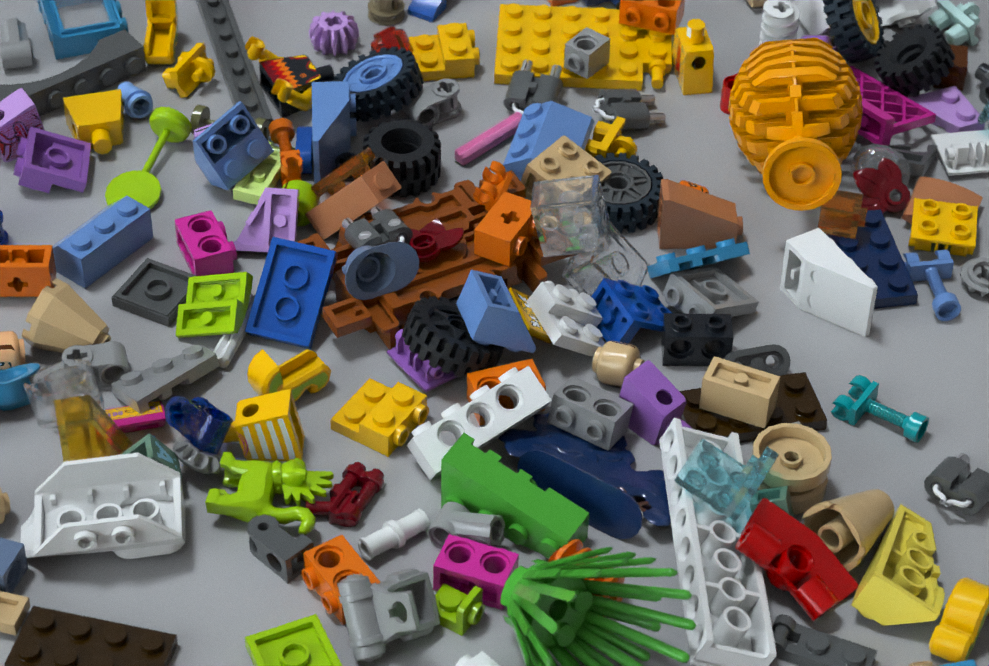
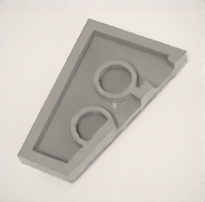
M190 346L183 350V354L171 359H159L152 363V367L145 370L125 373L121 376V380L111 383L114 396L139 414H142L150 409L149 401L157 397L160 400H165L173 395L172 388L177 384H191L219 367L217 355L204 346Z

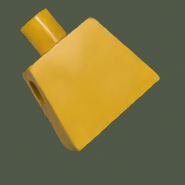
M121 89L63 98L66 123L74 139L91 143V149H94L98 154H106L112 149V146L123 143L124 109Z

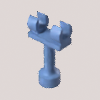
M947 249L935 250L934 252L938 259L920 262L916 252L904 253L903 255L906 259L904 263L912 282L928 281L935 296L932 308L936 317L942 321H949L957 317L961 312V305L955 294L946 291L941 280L951 278L954 262L951 259L950 252Z

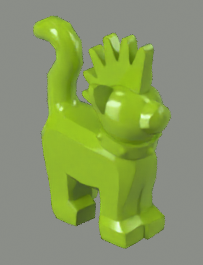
M223 452L220 460V467L225 468L223 485L230 488H238L237 492L227 494L226 490L210 489L205 505L207 513L226 515L248 523L252 518L259 515H270L276 518L279 524L282 525L300 521L299 534L307 535L314 530L316 517L308 508L299 506L301 500L315 504L314 495L326 497L327 493L323 488L333 487L330 480L334 478V475L330 471H307L305 462L298 458L284 463L278 460L273 463L259 460L242 461L235 460L232 452ZM283 493L286 505L290 504L293 499L298 506L276 508L273 506L275 494L281 495Z

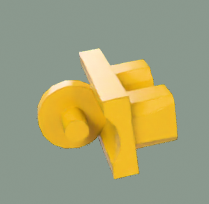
M197 43L189 52H182L178 56L177 64L173 68H167L162 73L166 87L168 89H177L180 97H188L201 82H210L215 76L214 61L206 56L205 43Z
M617 116L613 124L602 121L597 122L593 131V140L588 139L585 151L593 157L601 154L603 158H606L607 153H614L615 157H619V153H626V158L630 159L632 155L637 154V146L631 137H624L622 135L621 129L625 125L626 119Z

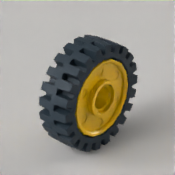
M823 0V3L826 5L823 7L824 13L828 17L826 18V23L831 28L829 30L831 37L834 36V44L836 47H839V52L841 55H844L846 61L852 64L876 57L879 49H884L885 39L882 36L884 35V29L881 27L883 22L882 18L878 15L880 12L879 7L875 6L876 0Z

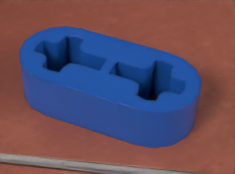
M297 126L296 149L300 150V157L303 160V172L301 174H312V126Z

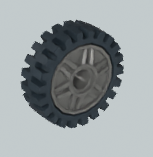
M607 153L606 158H603L601 154L596 155L594 158L610 169L611 174L608 179L603 181L602 184L581 201L576 217H581V222L583 218L588 219L591 228L595 230L600 226L602 227V232L605 229L609 231L615 229V234H622L623 229H626L628 233H634L636 227L643 230L647 228V224H654L656 218H658L661 179H663V175L661 172H658V168L655 165L650 166V161L646 159L639 162V156L632 155L630 159L626 158V153H619V157H615L614 153ZM603 199L604 204H605V209H604V211H603L604 205L602 204V213H601V200ZM605 210H606V226H604L603 220H602V214H603V219H604V221H605Z

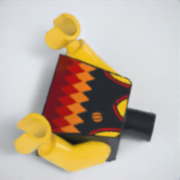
M254 36L250 37L245 45L249 59L256 61L259 58L260 86L281 118L301 110L308 111L312 108V82L334 81L335 75L331 65L316 68L307 55L278 57L269 50H264L265 43Z

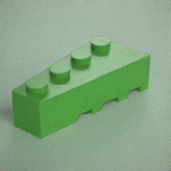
M466 433L460 436L441 459V509L447 502H456L465 506L471 513L501 515L505 522V538L517 545H522L536 551L548 559L556 550L570 541L580 539L584 543L587 539L589 512L550 487L545 491L542 490L532 479L533 476L522 469L518 473L500 463L502 456L491 449L487 453L472 445L475 439Z

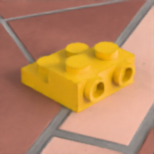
M466 23L437 25V35L408 37L409 51L414 55L424 81L474 77L475 65L480 64L479 49L475 47L474 30H468Z
M369 378L330 419L331 430L389 457L398 446L401 447L405 444L409 434L417 425H422L425 422L429 413L427 395L400 382H397L393 388H390Z

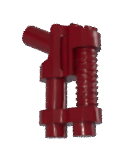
M360 462L349 464L345 468L340 484H335L330 489V501H315V504L306 501V508L313 515H328L329 524L336 523L344 527H354L362 518V512L372 497L384 485V474L381 470L375 468L372 471H366V467ZM355 486L363 487L359 493L357 490L352 491Z

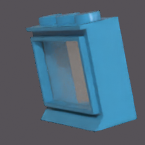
M38 0L39 11L42 13L44 25L47 24L49 40L53 42L56 60L90 54L99 40L124 29L129 33L126 18L122 17L119 0Z

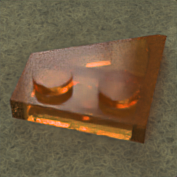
M367 147L338 168L327 173L311 187L317 197L326 192L330 196L334 195L346 186L344 180L352 175L356 180L371 169L368 163L376 156L370 147Z

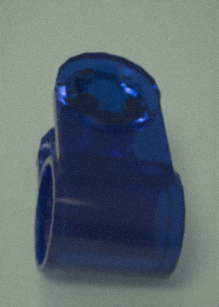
M174 396L169 399L165 407L167 423L189 439L193 446L212 454L219 452L233 422V419L228 414L216 408L203 397H194L188 400L183 396Z

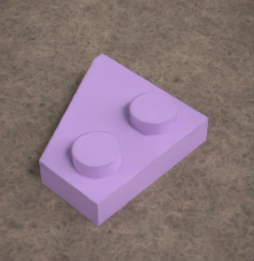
M956 86L909 97L912 101L935 113V122L931 124L940 126L949 133L984 130L985 119Z
M266 187L258 200L256 208L245 222L246 225L241 234L234 241L236 251L268 253L272 236L296 242L300 190Z

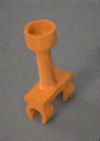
M287 118L275 119L269 124L268 129L271 140L279 144L281 184L283 186L291 180H302L303 160L300 157L299 149L292 150L291 141L295 136L293 123Z
M492 161L490 168L485 166L482 173L485 181L480 189L476 187L473 194L475 201L485 205V209L488 212L504 192H508L507 189L513 177V174L510 171L506 172L504 165L497 161ZM540 212L539 218H542L540 232H543L550 228L552 220L543 212Z

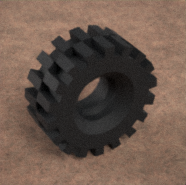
M917 24L912 30L910 27L903 29L904 33L900 35L898 33L894 34L891 42L887 40L883 44L884 49H879L876 53L878 57L874 58V64L876 65L874 68L885 85L908 98L910 93L913 97L918 96L921 90H924L926 93L931 90V85H938L942 82L940 79L942 76H948L950 73L948 68H953L955 55L937 26L932 27L931 24H925L922 27L921 24Z

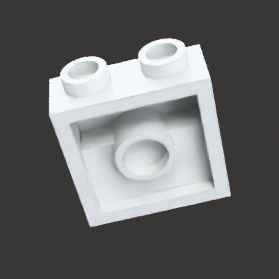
M545 281L539 284L527 300V303L553 345L594 357L596 349L599 346L603 347L605 344L602 339L603 335L597 328L603 318L595 307L597 305L595 300L590 295L584 292L579 294L576 289H567L560 284L555 286L552 281Z

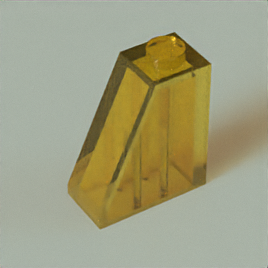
M90 394L54 400L63 462L121 455L133 446L132 441Z

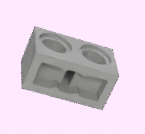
M572 376L553 394L547 422L609 451L627 432L634 404Z

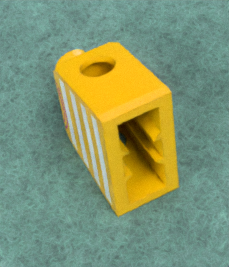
M291 389L240 400L236 407L235 421L219 422L218 424L220 442H239L244 458L247 460L289 461L295 458L303 459L305 434Z

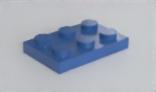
M272 236L245 332L248 335L311 350L337 261V252Z

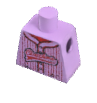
M22 88L0 101V158L3 162H10L18 157H22L16 155L21 137L27 138L30 126L44 130L34 102Z

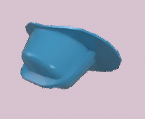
M22 364L0 370V410H13L32 404L35 401L33 374L40 369L39 364Z

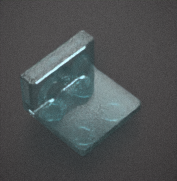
M701 439L676 476L675 482L689 493L694 494L714 507L719 513L726 515L736 522L757 492L779 454L766 447L759 458L752 455L744 466L705 439Z

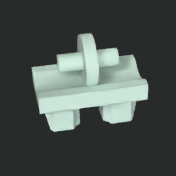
M936 0L938 10L928 16L929 24L932 27L937 26L941 31L949 27L950 29L944 33L946 40L951 45H961L967 42L973 47L979 43V39L974 35L976 25L980 23V18L978 17L980 13L979 6L974 2H968L964 5L959 3L955 6L949 0Z

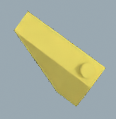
M902 504L898 506L857 588L851 604L862 616L874 620L882 626L935 621L939 617L945 593L944 588L939 587L937 582L941 572L940 566L935 565L933 560L936 545L932 524Z

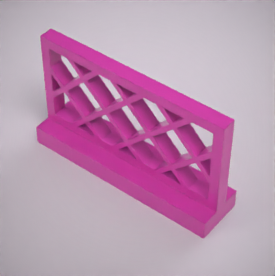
M849 66L854 73L853 75L858 82L862 95L863 115L861 127L858 130V134L879 147H885L890 145L892 135L935 122V113L854 66Z

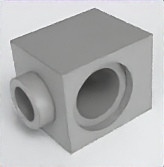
M586 27L565 43L564 68L589 79L609 63L610 38Z

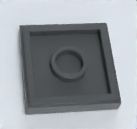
M147 258L111 297L112 305L169 327L177 318L179 304H186L188 278L196 275Z

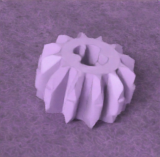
M333 10L331 13L321 12L320 16L313 17V22L310 24L309 38L314 50L322 51L323 55L331 53L335 56L337 53L345 55L348 50L355 49V44L358 42L359 28L354 20V16L346 15L345 11L336 13Z

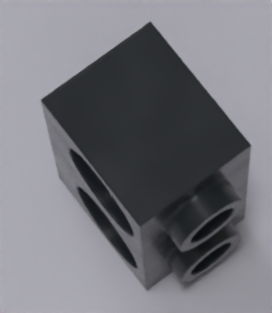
M664 313L661 336L662 366L709 367L714 356L724 359L727 354L732 352L733 328L731 314Z

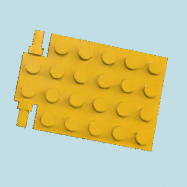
M516 3L500 4L494 84H510L513 73L520 70L523 61L527 59L533 62L531 72H534V77L540 78L541 74L550 75L553 65L561 66L562 71L559 79L563 82V87L637 89L642 91L643 72L649 73L652 77V87L660 89L663 87V77L672 69V34L619 24L620 9L519 5ZM586 27L610 38L609 63L589 79L564 68L565 43Z

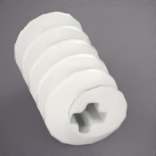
M767 0L763 6V22L761 23L762 31L760 32L761 40L759 45L767 41L796 39L800 17L798 6L789 0Z

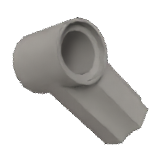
M17 18L7 19L0 26V51L3 69L33 66L26 24L20 22Z
M447 502L429 527L427 535L429 540L440 549H442L449 534L461 538H469L489 546L499 547L504 539L505 522L501 515L471 513L465 506L459 503Z

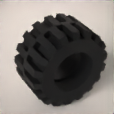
M392 119L387 123H379L378 127H372L369 133L365 134L362 142L363 174L382 161H385L402 187L390 195L391 197L395 195L400 196V198L407 197V195L417 196L420 195V192H427L431 189V186L437 184L438 178L441 175V140H439V135L433 131L432 127L423 125V122L417 120L413 122L410 119Z

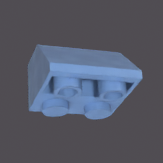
M241 101L236 103L193 140L195 162L211 185L228 191L274 152Z
M471 270L456 304L472 340L486 346L490 344L503 346L513 352L526 351L534 353L536 345L503 278Z

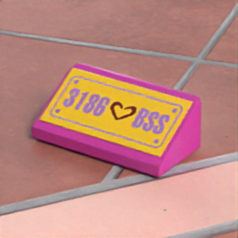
M161 401L148 402L150 409L142 414H139L130 406L94 411L92 417L95 435L99 438L164 427L166 425V414Z

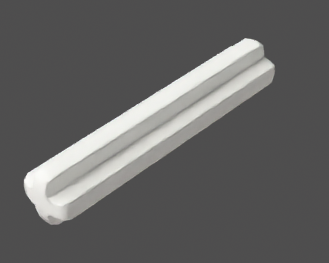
M251 293L248 309L238 333L223 334L213 351L217 355L219 367L226 368L230 364L246 335L245 329L256 294Z

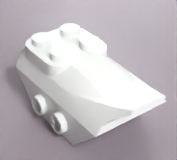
M140 453L64 462L35 490L33 512L21 526L20 543L24 544L26 558L114 551L118 557L134 559L165 555L178 551L185 544L186 540L185 506L180 472Z

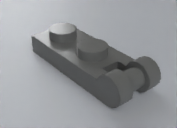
M778 615L773 623L772 630L774 632L773 636L777 653L775 658L799 666H873L876 660L877 650L797 624L788 615ZM787 640L796 642L797 645L789 643Z

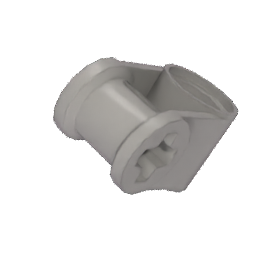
M450 78L440 79L418 91L419 95L416 98H411L412 102L408 106L403 104L402 110L413 122L417 120L423 122V125H429L430 127L447 119L455 118L461 112V104L457 100L460 90L459 84Z
M116 341L84 346L75 345L68 347L62 353V363L66 367L63 381L65 386L73 391L111 387V383L121 380L122 375L130 372L126 349L124 345ZM76 355H78L79 363H75ZM78 373H81V381H78Z

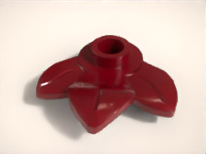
M882 158L877 170L874 168H863L853 172L854 182L863 194L852 207L855 212L880 209L882 213L885 211L899 212L906 208L910 200V191L902 183V172L895 162ZM891 191H897L900 194L898 202L890 199Z
M434 219L419 231L410 228L413 237L409 245L417 252L419 262H430L441 251L458 245L463 239L464 231L463 228H454L446 231L443 224L438 219Z

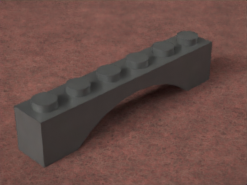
M124 29L99 40L95 48L84 60L58 75L29 83L0 84V101L22 88L34 102L40 117L63 107L64 97L95 93L146 71L144 46Z

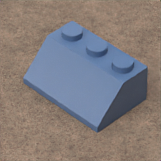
M554 101L529 105L524 109L503 163L506 171L512 170L521 181L527 164L562 136L568 137L585 150L595 121L586 114Z
M125 196L101 210L53 245L56 272L86 289L153 239L150 208L129 196Z

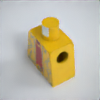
M691 19L688 21L687 27H678L675 30L672 66L683 95L712 93L714 48L707 33L705 23L700 19ZM692 62H695V68L692 67Z

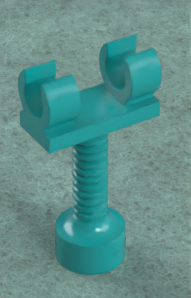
M856 375L849 383L853 386L848 391V394L857 400L856 402L846 395H839L832 402L836 406L831 413L839 420H848V424L855 426L865 412H868L904 429L903 436L916 443L923 438L929 424V417L918 412L907 416L876 402L879 383L875 381L871 383L868 378L862 375Z

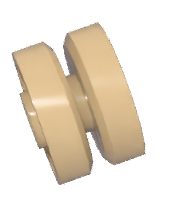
M781 423L769 426L759 433L753 443L752 463L748 478L751 494L752 491L788 486L794 514L804 513L813 505L822 502L827 489L828 473L832 460L831 447L825 437L813 428L795 423Z

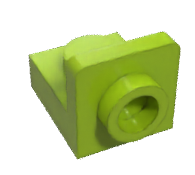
M444 583L435 594L440 620L439 625L463 636L472 624H478L485 610V605L482 604L483 589L474 586L470 593L466 594Z

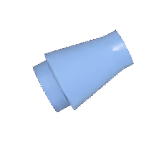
M123 82L118 86V89H121L123 106L127 115L133 118H144L150 114L153 108V99L148 92L134 86L131 82Z

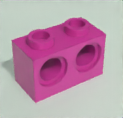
M212 210L174 220L177 245L193 275L205 276L234 273L233 261L237 260L235 245L233 241H227L225 226L222 221L218 222Z
M449 534L433 565V590L438 591L445 583L463 593L469 594L474 586H478L483 589L482 604L503 610L505 606L501 604V594L507 579L518 568L519 554L503 548L475 542L469 538H461Z

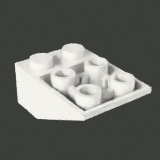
M820 228L786 240L780 290L798 309L861 336H869L878 288L875 282Z

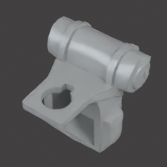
M418 569L402 570L387 575L386 581L379 584H371L368 576H363V574H352L337 583L340 593L338 597L342 604L350 637L349 643L350 647L353 648L355 660L372 662L386 653V643L398 638L402 641L416 640L432 633L433 627L440 624L436 598L428 572H419Z

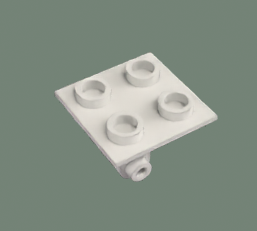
M989 130L931 135L934 145L938 146V154L949 176L989 173Z

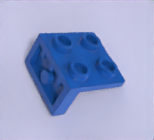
M603 278L591 296L597 304L595 307L603 318L597 328L601 331L606 342L614 340L629 344L640 327L662 332L664 313H672L662 304L658 298L659 294L652 287L647 285L637 286L624 280L614 281Z

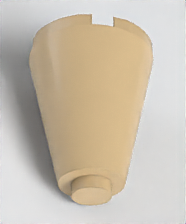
M871 489L817 503L805 511L802 519H804V525L815 532L845 569L850 571L860 564L892 519L894 504L884 491Z

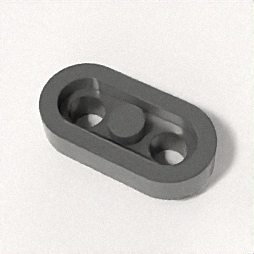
M776 344L732 351L724 358L732 362L739 361L742 365L777 376L785 375L791 363L787 350ZM769 355L774 358L772 368L766 365V358Z

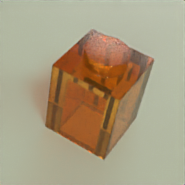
M837 190L836 194L821 206L818 228L825 234L856 239L858 226H865L868 208L862 207L864 194Z

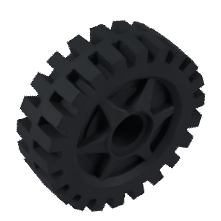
M433 296L429 297V299L424 297L420 301L417 300L406 320L402 337L405 338L404 342L410 346L409 350L412 353H419V359L422 361L429 360V365L434 368L437 366L442 367V372L449 374L450 371H453L455 376L462 377L463 374L467 377V373L497 366L505 347L493 344L481 345L472 340L457 307V300L453 299L451 303L448 298L441 297L438 300Z

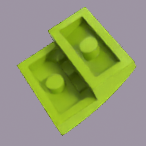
M248 272L189 277L186 304H179L175 336L185 338L238 333L248 309L253 276Z

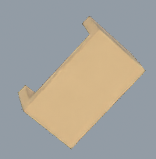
M714 356L702 378L699 408L765 429L776 407L780 376Z

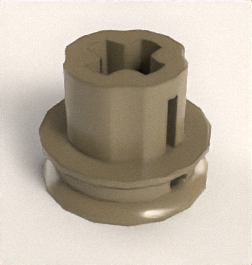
M370 0L368 2V18L373 23L382 26L397 24L405 17V3L403 0Z

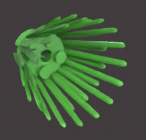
M605 547L550 562L540 559L532 560L536 565H532L528 569L519 566L513 571L504 585L501 594V604L507 607L508 617L504 615L503 617L505 622L514 629L526 666H558L550 652L562 666H580L567 649L585 666H615L593 647L623 666H644L624 652L643 662L649 661L650 653L630 641L681 663H687L690 657L683 650L606 617L654 632L661 629L660 623L686 630H694L696 627L695 622L688 618L597 595L657 602L662 598L688 600L692 598V594L683 589L584 580L620 577H673L678 574V571L673 568H615L652 564L656 558L632 559L636 556L634 552L599 556L609 553L613 548Z

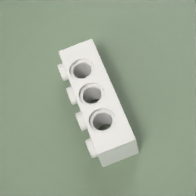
M529 365L520 371L516 367L508 370L498 378L501 383L490 389L488 385L479 388L470 395L471 402L463 407L456 403L441 413L443 419L432 425L430 421H427L411 432L414 437L407 444V447L430 481L441 474V459L452 447L446 445L441 440L440 433L442 431L453 433L456 441L463 433H466L475 439L472 445L481 449L499 438L509 429L515 428L545 409L552 401ZM506 395L510 397L514 403V408L506 409L502 407L499 403V396ZM470 414H480L485 420V427L474 426L470 421Z

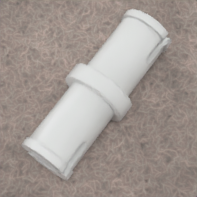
M416 509L413 513L397 521L389 520L385 522L382 529L358 540V548L361 555L369 561L390 548L398 549L404 546L406 540L429 529L430 522L428 516L422 509Z

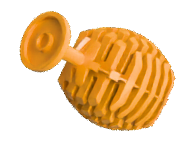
M818 38L767 41L753 49L750 53L751 55L743 62L734 79V85L729 98V121L739 148L751 165L756 166L759 173L763 175V184L771 199L782 207L798 211L820 207L836 194L842 178L841 164L848 157L857 139L863 115L862 95L853 71L842 55L832 49L834 47L831 44Z

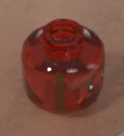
M394 25L374 34V40L370 44L371 50H376L377 53L380 52L381 48L385 47L388 50L391 47L405 48L407 51L412 52V54L414 53L406 32L400 28L396 29Z

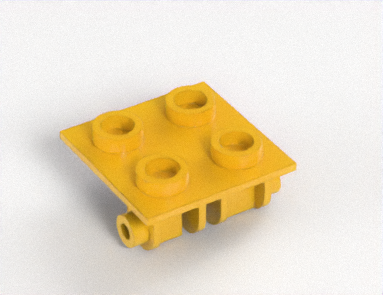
M914 198L908 246L914 247V250L930 251L931 245L934 243L935 251L938 250L939 244H944L943 250H948V245H951L950 254L962 257H966L967 254L973 255L976 247L978 206Z

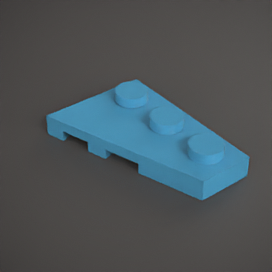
M732 238L716 242L717 248L707 251L705 245L687 249V255L676 257L675 252L657 256V263L647 266L649 277L651 279L671 274V272L684 271L748 255L750 252L747 241L736 244L735 239Z

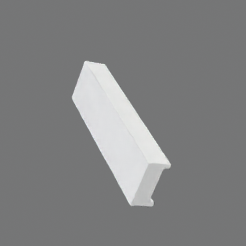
M674 418L663 436L660 437L659 442L680 589L687 590L692 594V598L682 600L684 618L691 619L696 624L694 630H686L690 662L692 665L769 666L777 653L762 567L735 549V545L752 515L738 433L731 432L727 438L683 427L681 419Z

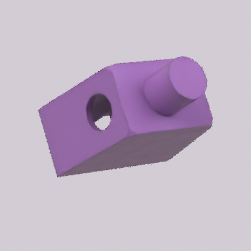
M649 360L625 376L619 394L620 398L634 404L628 428L651 445L660 443V437L663 436L674 418L681 419L686 405L685 397ZM681 419V424L683 427L693 429L683 419Z

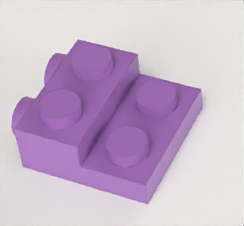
M30 126L27 138H20L16 155L22 156V158H17L13 175L19 177L18 185L33 190L49 193L53 184L83 192L87 184L91 143Z

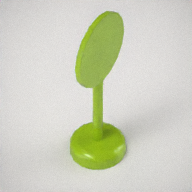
M159 107L152 112L149 118V125L159 139L142 171L132 170L122 173L113 178L108 184L105 191L108 206L125 196H129L150 209L160 200L162 190L159 180L150 171L166 141L180 143L185 141L190 135L192 125L184 114L169 107Z

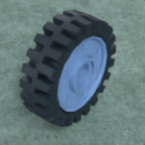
M387 47L381 48L378 53L376 50L369 51L368 56L362 54L358 56V61L351 60L348 62L349 67L343 66L340 69V73L334 76V81H349V94L355 93L356 112H350V118H356L357 122L360 119L362 122L369 121L370 117H372L373 121L378 120L382 114L387 117L392 115V110L396 112L402 110L403 104L408 106L412 102L411 98H416L419 95L418 91L422 90V84L424 83L420 68L412 52L407 51L405 48L398 49V47H391L390 50Z

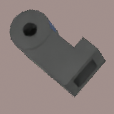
M259 515L252 518L248 523L247 531L250 535L249 548L253 556L286 583L291 582L302 574L301 571L304 569L303 552L314 548L313 541L304 534L295 539L280 528L276 518L270 515Z

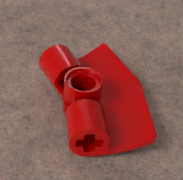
M763 498L758 503L735 545V549L765 569L771 584L780 590L788 591L814 622L853 593L859 585L815 532L767 498Z

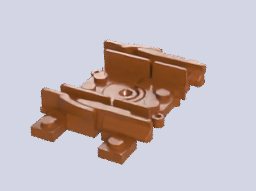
M510 170L513 177L507 189L508 192L526 199L527 188ZM484 179L479 181V189L485 181ZM464 180L456 183L453 190L441 194L432 192L431 203H422L419 198H415L413 203L392 210L409 228L418 231L434 219H438L446 231L454 228H463L464 231L463 239L458 245L441 251L430 262H419V269L415 278L406 287L398 291L368 300L356 299L348 292L342 266L346 264L347 258L354 249L345 239V229L343 226L340 227L339 240L334 249H331L338 254L332 275V280L335 283L337 303L322 307L323 318L337 338L362 329L369 333L376 331L390 350L396 347L395 335L399 330L404 329L407 314L411 312L417 300L420 301L424 297L429 299V297L433 296L438 300L441 297L450 299L459 296L471 270L501 276L508 290L512 286L523 283V280L530 290L534 292L541 282L547 281L548 274L542 266L573 256L574 245L557 226L538 233L536 237L532 236L527 243L523 255L517 256L510 267L475 255L474 231L488 211L485 209V205L475 201L473 194L476 186L473 182ZM371 212L364 213L361 216V219L365 218L369 223L373 221ZM319 233L297 241L298 243L330 250Z

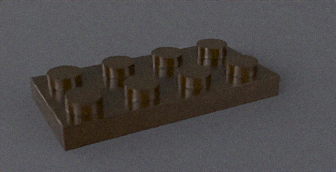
M806 372L780 376L776 407L766 428L781 423L799 421L801 425L813 428L815 431L826 429L827 418ZM701 388L679 391L686 399L681 419L695 430L727 438L731 432L738 433L740 443L755 441L758 434L765 430L764 428L699 408Z
M32 606L4 665L169 666L178 641L176 634Z

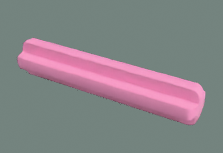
M520 112L513 113L454 151L456 162L466 165L516 133L522 114Z

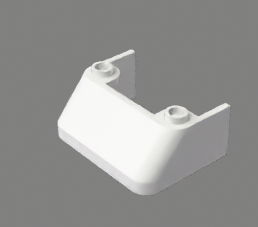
M823 0L792 1L798 6L800 10L799 20L810 35L828 36L831 41H834V36L831 37L829 32L831 29L830 25L826 23V18L828 17L824 13L823 7L826 5L823 3ZM876 0L875 6L879 7L880 12L878 15L882 18L883 22L881 27L898 24L899 28H905L916 24L915 19L934 8L936 3L935 0Z

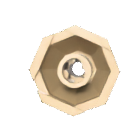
M58 278L52 281L55 288L46 286L42 289L27 314L26 322L31 324L30 331L23 328L21 335L28 344L38 349L63 353L65 349L71 346L101 344L111 340V336L108 335L109 327L67 283Z

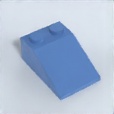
M349 81L312 82V145L314 187L316 189H321L336 170L335 160L337 156L350 151L351 136H357L356 118H350V112H356L355 93L349 94Z

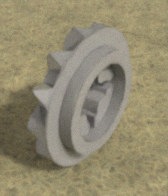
M974 258L967 261L961 269V285L967 286L969 293L979 292L981 297L989 294V281H987L989 280V258Z
M191 435L177 437L172 447L178 459L187 467L204 474H220L224 472L225 468L220 467V460L223 455L220 448L214 447L210 442H206L200 437L194 438Z

